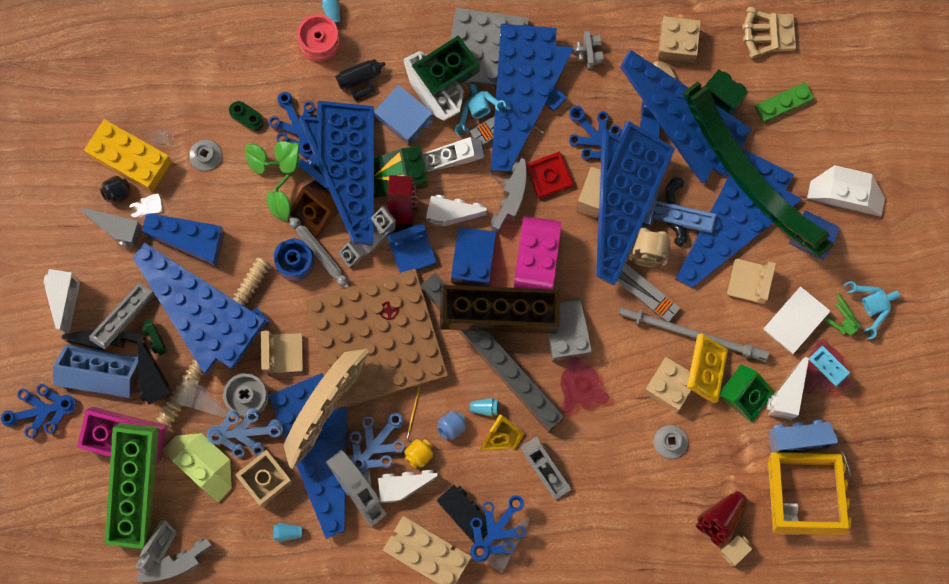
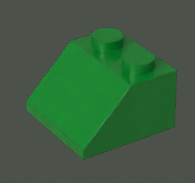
M740 364L720 391L719 396L728 406L750 422H753L768 402V399L772 397L774 391L756 370Z

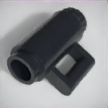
M376 59L367 60L340 71L335 76L340 89H350L354 100L375 92L370 79L381 74V68L385 66V62L380 63ZM368 82V87L354 92L353 86Z

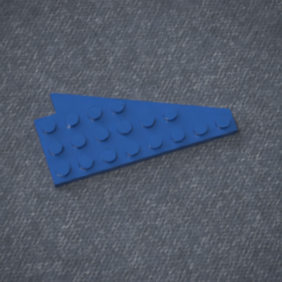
M501 24L496 99L498 101H505L510 106V110L503 107V114H501L495 108L491 171L510 173L573 51V47L556 46L557 28Z
M628 51L620 66L621 70L701 183H706L712 170L723 177H728L729 173L704 138L684 98L683 92L689 87L634 51ZM716 106L731 135L742 149L751 128Z
M318 101L317 117L300 116V125L352 243L355 245L372 246L374 243V222L371 220L374 215V106Z
M630 121L625 123L620 136L608 130H603L596 277L610 285H615L675 150L671 145Z
M745 149L742 150L756 170L792 207L800 202V197L786 191L794 175L793 173ZM730 175L710 213L716 214L712 234L700 231L675 279L690 288L695 287L773 224L749 199Z
M143 243L133 259L201 370L208 374L217 360L234 369L266 321L151 246Z
M323 373L268 395L278 420L283 424L285 438H287L310 395L324 377ZM348 407L333 410L330 417L327 418L321 427L322 430L312 450L296 465L326 539L345 532L346 493L326 461L341 450L347 455Z

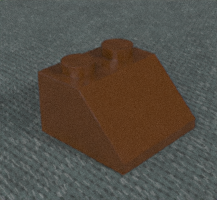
M314 180L302 187L291 207L290 215L300 219L301 225L305 226L316 238L336 217L339 211L331 193Z

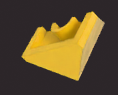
M500 414L479 451L515 450L525 433Z

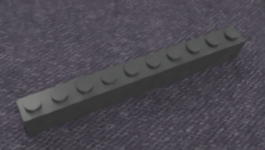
M434 273L421 285V289L440 310V292L442 286L446 284ZM457 330L548 433L563 420L564 416L488 331Z

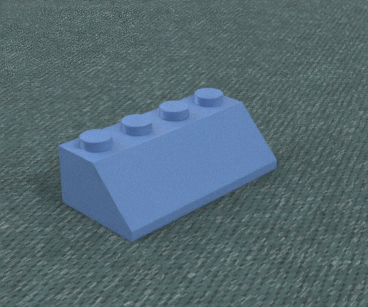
M65 344L53 365V385L130 398L135 388L139 371L138 356Z

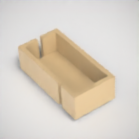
M404 516L394 530L396 536L391 535L382 550L436 584H457L471 560V556L458 548H455L454 551L451 550L453 545Z

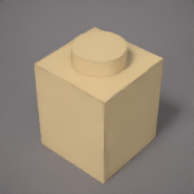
M736 535L719 553L733 567L752 550L749 546L751 543L743 535L741 537Z

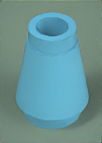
M322 0L323 4L321 6L326 16L331 18L335 24L341 23L339 0Z
M488 398L471 401L470 412L490 417L498 415L499 400Z
M284 523L273 525V541H278L279 543L302 537L301 526Z

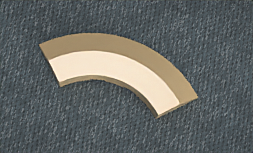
M368 349L344 352L310 395L283 445L291 469L312 450L322 430L321 427L327 418L330 417L343 393L345 394L359 378L369 354Z

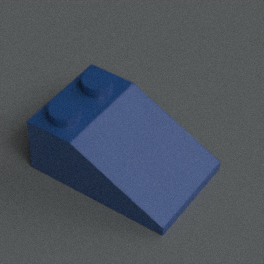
M458 227L451 283L489 287L496 236L495 231Z

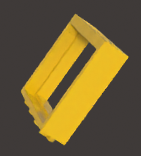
M771 452L768 458L773 534L845 535L848 529L851 528V517L847 514L849 498H846L845 491H847L848 483L847 479H844L846 463L842 461V454ZM780 464L834 465L839 522L784 521Z

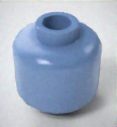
M450 411L438 420L437 431L445 440H454L466 431V419L461 413L457 414L454 411Z

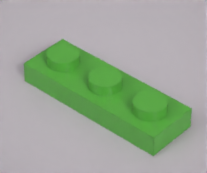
M806 82L756 104L755 109L762 122L765 123L813 101L814 97Z

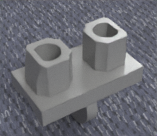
M585 31L583 37L584 46L582 47V42H577V47L573 49L572 54L578 56L579 61H583L585 55L588 70L593 69V65L603 63L602 51H592L593 47H601L600 35H590V31Z

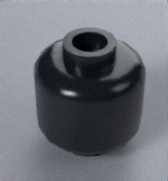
M113 176L102 183L100 192L106 202L115 204L128 197L130 185L125 178Z

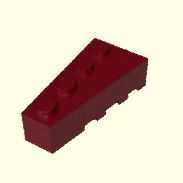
M389 175L387 190L388 212L396 221L395 230L392 233L412 227L414 210H418L417 184L413 183V177Z

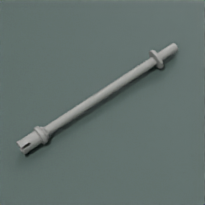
M622 307L619 311V315L635 319V325H638L641 321L696 339L698 334H704L725 348L741 352L744 358L747 359L750 357L766 363L769 355L768 350L753 347V344L750 343L748 345H740L644 315L641 308L639 313Z

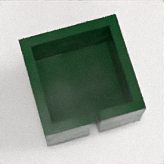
M719 69L705 85L709 88L716 106L732 116L742 106L748 94L743 84L736 83L727 72H722Z

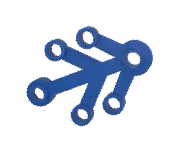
M282 92L278 95L277 101L280 107L285 108L292 125L280 121L277 116L271 117L269 124L273 129L278 128L297 135L300 141L288 138L287 134L283 132L279 133L276 139L277 142H280L279 138L284 136L287 142L299 143V154L309 158L313 152L311 148L304 150V147L309 145L292 107V96L288 92ZM286 96L288 100L282 101V97ZM307 101L304 103L302 116L310 117L315 111L313 102ZM308 105L313 106L311 110L306 109ZM277 120L278 124L272 125V121Z
M580 106L572 107L569 113L570 119L573 122H578L591 137H579L573 134L569 138V144L572 147H577L579 144L600 146L602 149L603 130H606V123L609 118L608 113L601 111L598 114L597 121L599 122L597 132L584 118V109ZM578 113L580 117L575 118L573 114ZM604 115L606 116V119L601 120L600 116ZM618 125L611 126L610 132L613 129H617L618 133L615 135L619 136L621 128ZM576 138L578 142L573 143L571 139ZM585 148L582 150L581 157L585 161H589L591 158L601 159L602 151H592L589 148ZM589 152L590 156L585 157L583 153Z
M40 384L37 386V393L40 396H47L56 402L47 405L31 395L27 389H20L17 397L37 408L16 413L5 411L1 415V422L7 427H13L17 424L18 420L37 416L33 424L24 431L26 437L33 439L37 436L39 428L49 413L57 411L53 419L44 424V431L53 434L56 432L57 425L63 416L75 410L76 400L70 395L59 396L51 391L47 385ZM42 387L46 388L45 393H40ZM22 392H27L25 398H21ZM68 401V407L64 408L63 403ZM11 415V420L6 422V416ZM52 424L53 430L48 431L47 427ZM33 429L34 434L29 436L28 431Z
M514 495L509 499V507L496 525L493 516V503L485 502L482 509L486 516L488 535L484 541L482 540L480 529L482 527V520L480 518H473L470 525L474 532L475 544L472 545L470 554L475 561L483 562L491 554H511L514 551V545L511 542H505L500 546H490L495 539L523 538L526 535V529L523 526L502 530L512 515L523 509L524 500L521 496ZM515 500L520 502V506L517 508L512 505V502ZM487 504L492 506V510L489 512L484 508ZM475 520L480 522V526L477 528L472 524ZM519 528L524 530V534L521 536L516 533V530ZM510 544L512 550L510 552L505 551V545ZM482 548L484 554L482 556L477 555V549Z

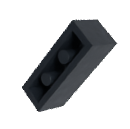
M453 485L436 501L475 544L474 532L470 522L473 518H480L482 520V527L480 529L483 540L488 535L486 516L483 517L479 513L481 508L473 500L470 502L465 497L467 493L461 486L456 487ZM478 520L473 521L472 524L474 527L477 528L480 526V522Z

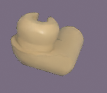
M661 61L654 62L655 66L677 79L670 65Z

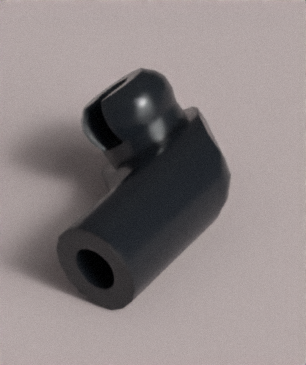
M672 178L665 187L667 203L674 204L677 202L675 192L678 188L684 186L682 178Z
M669 223L668 226L676 232L677 237L674 239V243L677 246H682L687 242L686 229Z

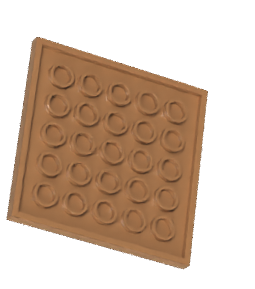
M415 269L305 300L325 374L344 352L361 349L369 350L359 378L345 394L343 393L335 407L336 410L448 377ZM390 301L392 309L398 308V314L394 319L386 320L381 317L380 312L387 308V304L382 306L384 302ZM396 311L391 313V317L395 315ZM382 313L384 317L388 318V314Z

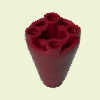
M735 491L699 515L698 523L696 524L697 529L711 537V541L717 546L729 544L746 508V503L748 502L746 496L739 491Z

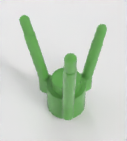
M838 293L837 297L840 303L837 302L836 306L845 316V319L841 322L843 326L841 327L828 317H825L823 320L837 328L843 335L847 332L851 336L861 325Z

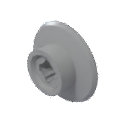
M200 140L191 147L189 161L196 170L209 172L217 168L221 163L222 150L212 140ZM204 151L208 153L206 157L201 156Z
M665 425L656 432L654 447L663 458L677 459L687 451L688 437L682 428L676 425ZM668 438H674L675 444L669 445Z

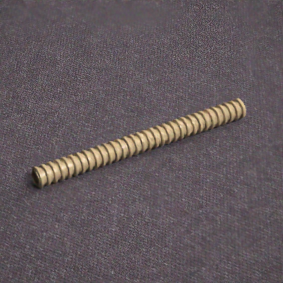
M261 258L255 259L256 263L252 264L253 268L249 269L250 273L246 274L247 277L243 279L244 282L240 283L241 287L237 288V293L233 295L234 298L232 299L246 307L245 304L249 303L248 300L252 298L251 295L255 294L254 290L258 289V284L262 282L261 279L265 278L264 274L268 273L267 269L271 268L270 264ZM192 360L193 364L188 366L189 370L185 371L186 375L182 376L183 380H180L179 386L175 387L176 391L172 392L173 396L169 397L170 400L169 402L166 401V407L163 406L162 409L164 410L160 411L159 417H156L159 423L166 425L168 428H171V423L175 422L174 418L178 417L177 413L181 412L180 408L185 406L184 402L188 401L187 397L191 396L190 392L195 390L194 386L198 385L197 381L201 380L200 376L204 375L196 360Z

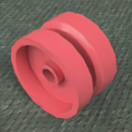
M315 14L308 16L301 22L298 27L297 37L301 51L306 58L316 62H323L334 57L340 46L339 33L334 21L325 15Z

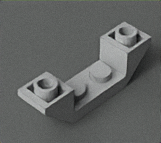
M382 206L371 218L374 222V243L372 246L355 245L352 241H349L338 252V255L348 268L371 254L387 238V235H390L395 230L396 221L385 206Z

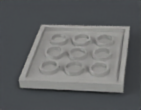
M462 8L455 9L451 39L459 35L480 64V72L465 81L466 83L497 86L501 24L528 26L529 18Z

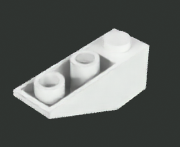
M469 137L422 154L425 172L467 164L484 158L481 140Z
M442 195L431 196L426 222L448 226L486 216L487 208L480 203H473L472 205L465 203L461 199H454L453 201L448 200L447 197Z
M433 470L421 471L422 474L414 475V472H404L402 476L394 477V474H383V478H378L380 503L401 502L437 479L438 474L433 473Z

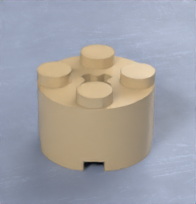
M640 228L630 250L629 259L631 261L635 259L636 264L645 267H656L657 264L661 263L662 266H665L668 262L670 248L669 234L662 231L657 233L650 232L649 229Z

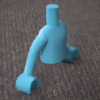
M471 84L469 88L472 96L467 99L463 106L460 124L456 125L455 132L460 137H462L461 133L463 130L469 133V129L465 126L469 109L472 117L479 119L490 113L488 101L494 104L501 114H503V107L510 110V106L503 100L498 101L487 91L478 92L476 84Z
M852 281L846 282L843 286L848 284L851 286V291L846 292L847 294L854 291L873 293L862 298L863 306L869 316L881 313L870 328L863 330V332L869 330L872 333L871 337L866 339H873L877 335L876 329L890 313V301L900 298V294L897 290L886 294L879 287L858 286Z

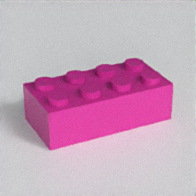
M90 407L85 410L77 448L111 456L114 426L119 423L159 427L156 465L159 463L167 430L166 425L97 407Z

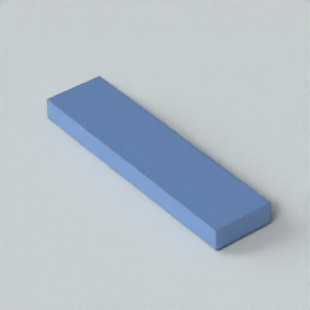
M656 201L653 221L671 223L711 234L716 219V214L660 201Z

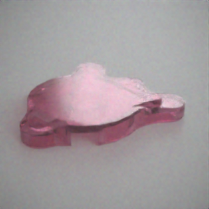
M819 339L812 349L813 351L807 357L810 358L823 346L845 366L842 355L830 346L825 339ZM808 360L807 379L804 382L803 392L810 394L820 384L826 392H830L835 388ZM847 377L839 387L849 389L852 386V382Z
M578 357L570 358L560 380L561 390L564 394L562 411L570 413L578 402L581 403L584 409H588L594 402L607 403L609 396L600 388L599 378L595 370L581 362Z

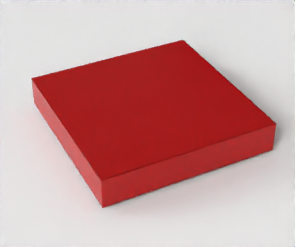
M560 151L526 164L527 173L539 200L574 187Z

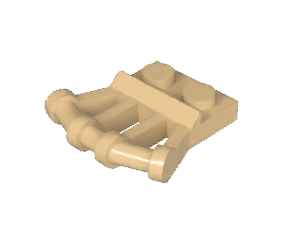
M753 7L747 8V16L742 25V30L745 33L743 42L746 43L750 51L749 56L751 59L769 52L796 50L793 14H767ZM754 17L768 21L769 24H752ZM752 31H769V36H753ZM754 43H770V45L757 50Z

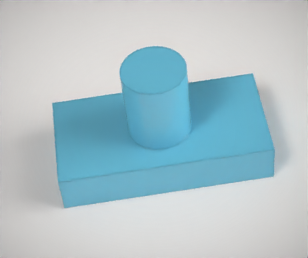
M823 346L809 358V361L836 388L850 375V372Z

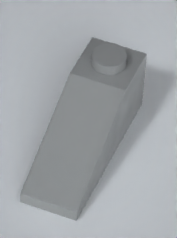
M82 208V212L118 243L117 245L125 248L136 246L141 229V224L137 220Z
M538 436L521 446L525 457L555 500L572 490Z

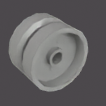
M242 373L236 375L227 382L224 388L223 399L225 405L230 411L238 412L241 419L247 415L249 409H256L259 417L265 412L269 404L267 388L258 377L252 374ZM246 394L250 396L248 399L244 398Z

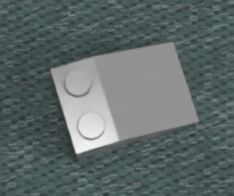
M581 300L560 302V328L556 334L547 333L552 362L586 357L591 354L590 340Z

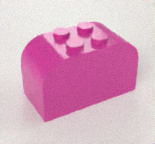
M523 216L514 288L553 289L562 221Z

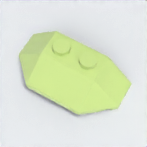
M202 433L175 436L162 449L183 472L218 503L232 489L230 459L214 444L210 443Z

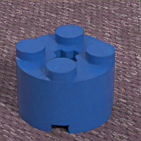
M292 238L281 242L274 251L275 266L280 275L285 279L302 281L311 273L314 266V257L309 246L304 241ZM297 257V261L291 263L290 259Z

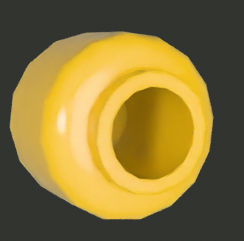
M415 439L405 449V460L415 469L417 467L423 468L433 458V451L431 450L433 446L425 439L423 441Z

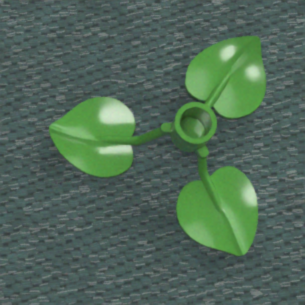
M287 141L276 143L274 153L278 161L271 162L266 161L267 154L262 147L256 144L246 145V161L253 172L260 174L265 172L266 165L280 164L281 171L287 173L274 188V192L267 193L266 201L270 212L276 218L288 222L291 211L290 201L283 192H278V189L289 177L293 176V171L301 168L297 165L301 161L299 157V143Z

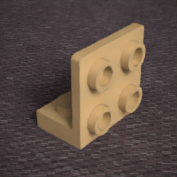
M735 259L727 295L764 304L768 300L776 263L768 261L764 266Z
M261 331V370L264 373L302 372V334H271L269 331Z

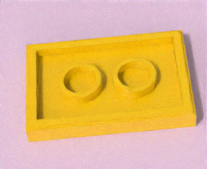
M704 334L697 335L687 388L708 401L717 403L728 349Z

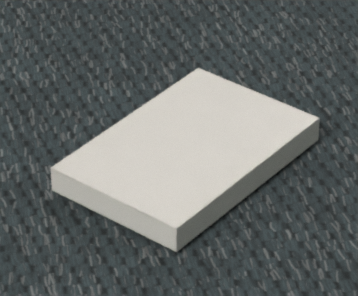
M800 286L764 327L763 331L793 355L829 314L830 310Z

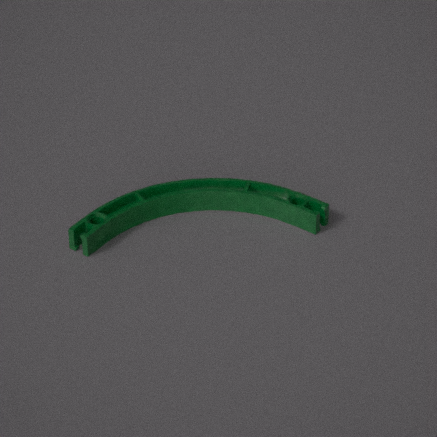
M696 82L684 91V98L704 138L721 164L749 199L779 229L817 257H821L834 245L832 241L827 240L830 237L829 232L794 209L752 165L724 123L709 88L706 86L701 88V84Z

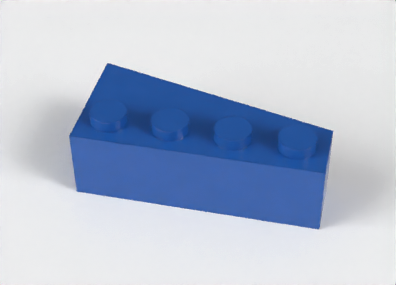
M146 213L142 229L146 237L175 248L182 253H186L217 268L224 236V230L221 226Z

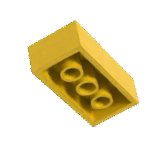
M105 119L84 149L89 158L151 193L172 163L167 154Z

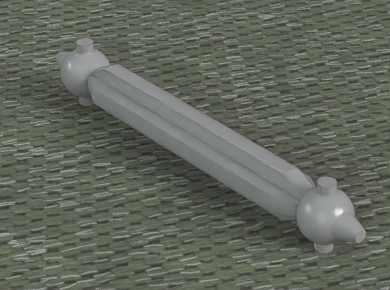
M290 215V226L296 229L297 235L309 246L311 252L327 272L337 279V284L341 287L349 288L348 278L342 275L341 269L309 230L301 225V220Z

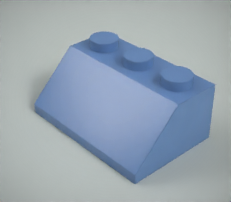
M814 420L809 425H805L804 422L793 423L792 427H785V424L774 425V429L768 431L771 452L789 453L830 448L838 443L830 422L824 423V420Z

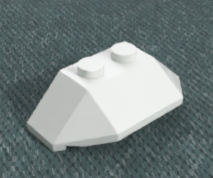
M418 51L403 60L410 84L426 108L434 116L444 121L460 112L464 91L460 85H457L432 96L412 68V64L426 56L423 52Z
M834 165L811 180L807 200L881 217L885 197L872 174Z

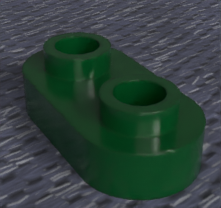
M241 101L233 102L230 105L229 114L233 120L250 131H258L262 128L264 121L259 112ZM241 108V111L235 112V109ZM251 118L257 119L255 122H250Z
M152 319L144 321L142 330L146 337L150 336L152 340L150 346L154 354L158 353L161 356L167 353L166 347Z

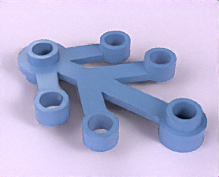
M249 409L247 415L235 429L227 430L231 424H236L239 419L238 412L229 411L226 419L220 425H214L208 429L206 437L212 444L222 443L231 449L233 455L237 458L244 455L245 448L241 444L234 443L229 438L238 439L252 448L254 455L259 456L264 452V445L248 436L269 434L272 437H278L283 432V424L281 421L274 419L269 421L267 426L247 428L251 422L258 420L259 415L256 409Z
M399 413L389 415L388 424L375 439H373L372 429L374 420L371 417L363 418L362 426L365 428L367 449L362 455L359 444L361 442V434L357 431L350 434V442L353 447V457L350 460L354 465L356 462L362 463V466L357 468L361 474H364L368 468H389L392 465V459L387 455L382 456L378 460H368L373 454L403 452L404 443L399 440L393 444L381 445L393 430L402 427L403 417ZM394 417H397L399 419V422L393 423L392 419ZM366 420H370L372 424L370 426H366L364 422ZM358 435L359 439L357 441L352 440V436ZM400 444L402 448L400 450H396L395 445ZM384 459H388L390 463L388 465H384L382 461Z

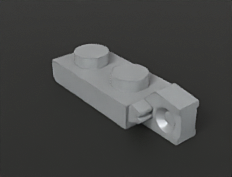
M166 520L159 522L140 553L141 559L138 560L135 566L140 573L148 572L150 567L159 564L177 535L175 529Z

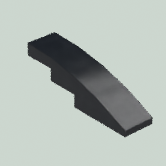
M95 330L62 334L61 338L66 342L103 351L102 347L89 339V336ZM122 331L110 345L124 348L125 341L138 344L139 338L142 337L144 341L146 338L142 334Z

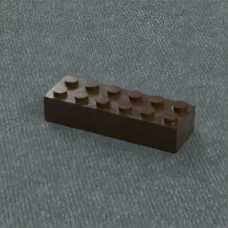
M443 285L440 292L441 330L556 334L560 328L559 290Z

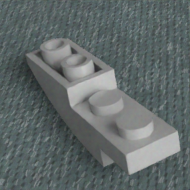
M521 158L519 163L515 162L511 170L513 172L511 178H506L502 185V188H504L503 195L506 197H504L500 204L501 211L499 214L495 213L491 220V224H493L492 231L498 234L507 218L515 221L523 201L526 184V163L523 158Z
M342 450L326 461L345 493L349 494L369 526L372 527L387 515L369 483Z
M201 538L193 544L194 548L188 552L184 550L176 556L177 560H174L170 555L167 557L164 555L159 564L151 567L148 572H139L140 576L136 578V581L140 583H154L184 575L202 565L198 557L214 546L209 539L203 540Z

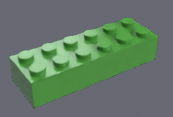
M119 423L113 427L105 545L143 549L151 537L159 427Z

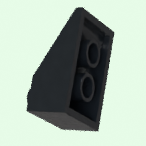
M142 337L139 338L138 394L143 402L147 401L150 405L169 395L170 386Z

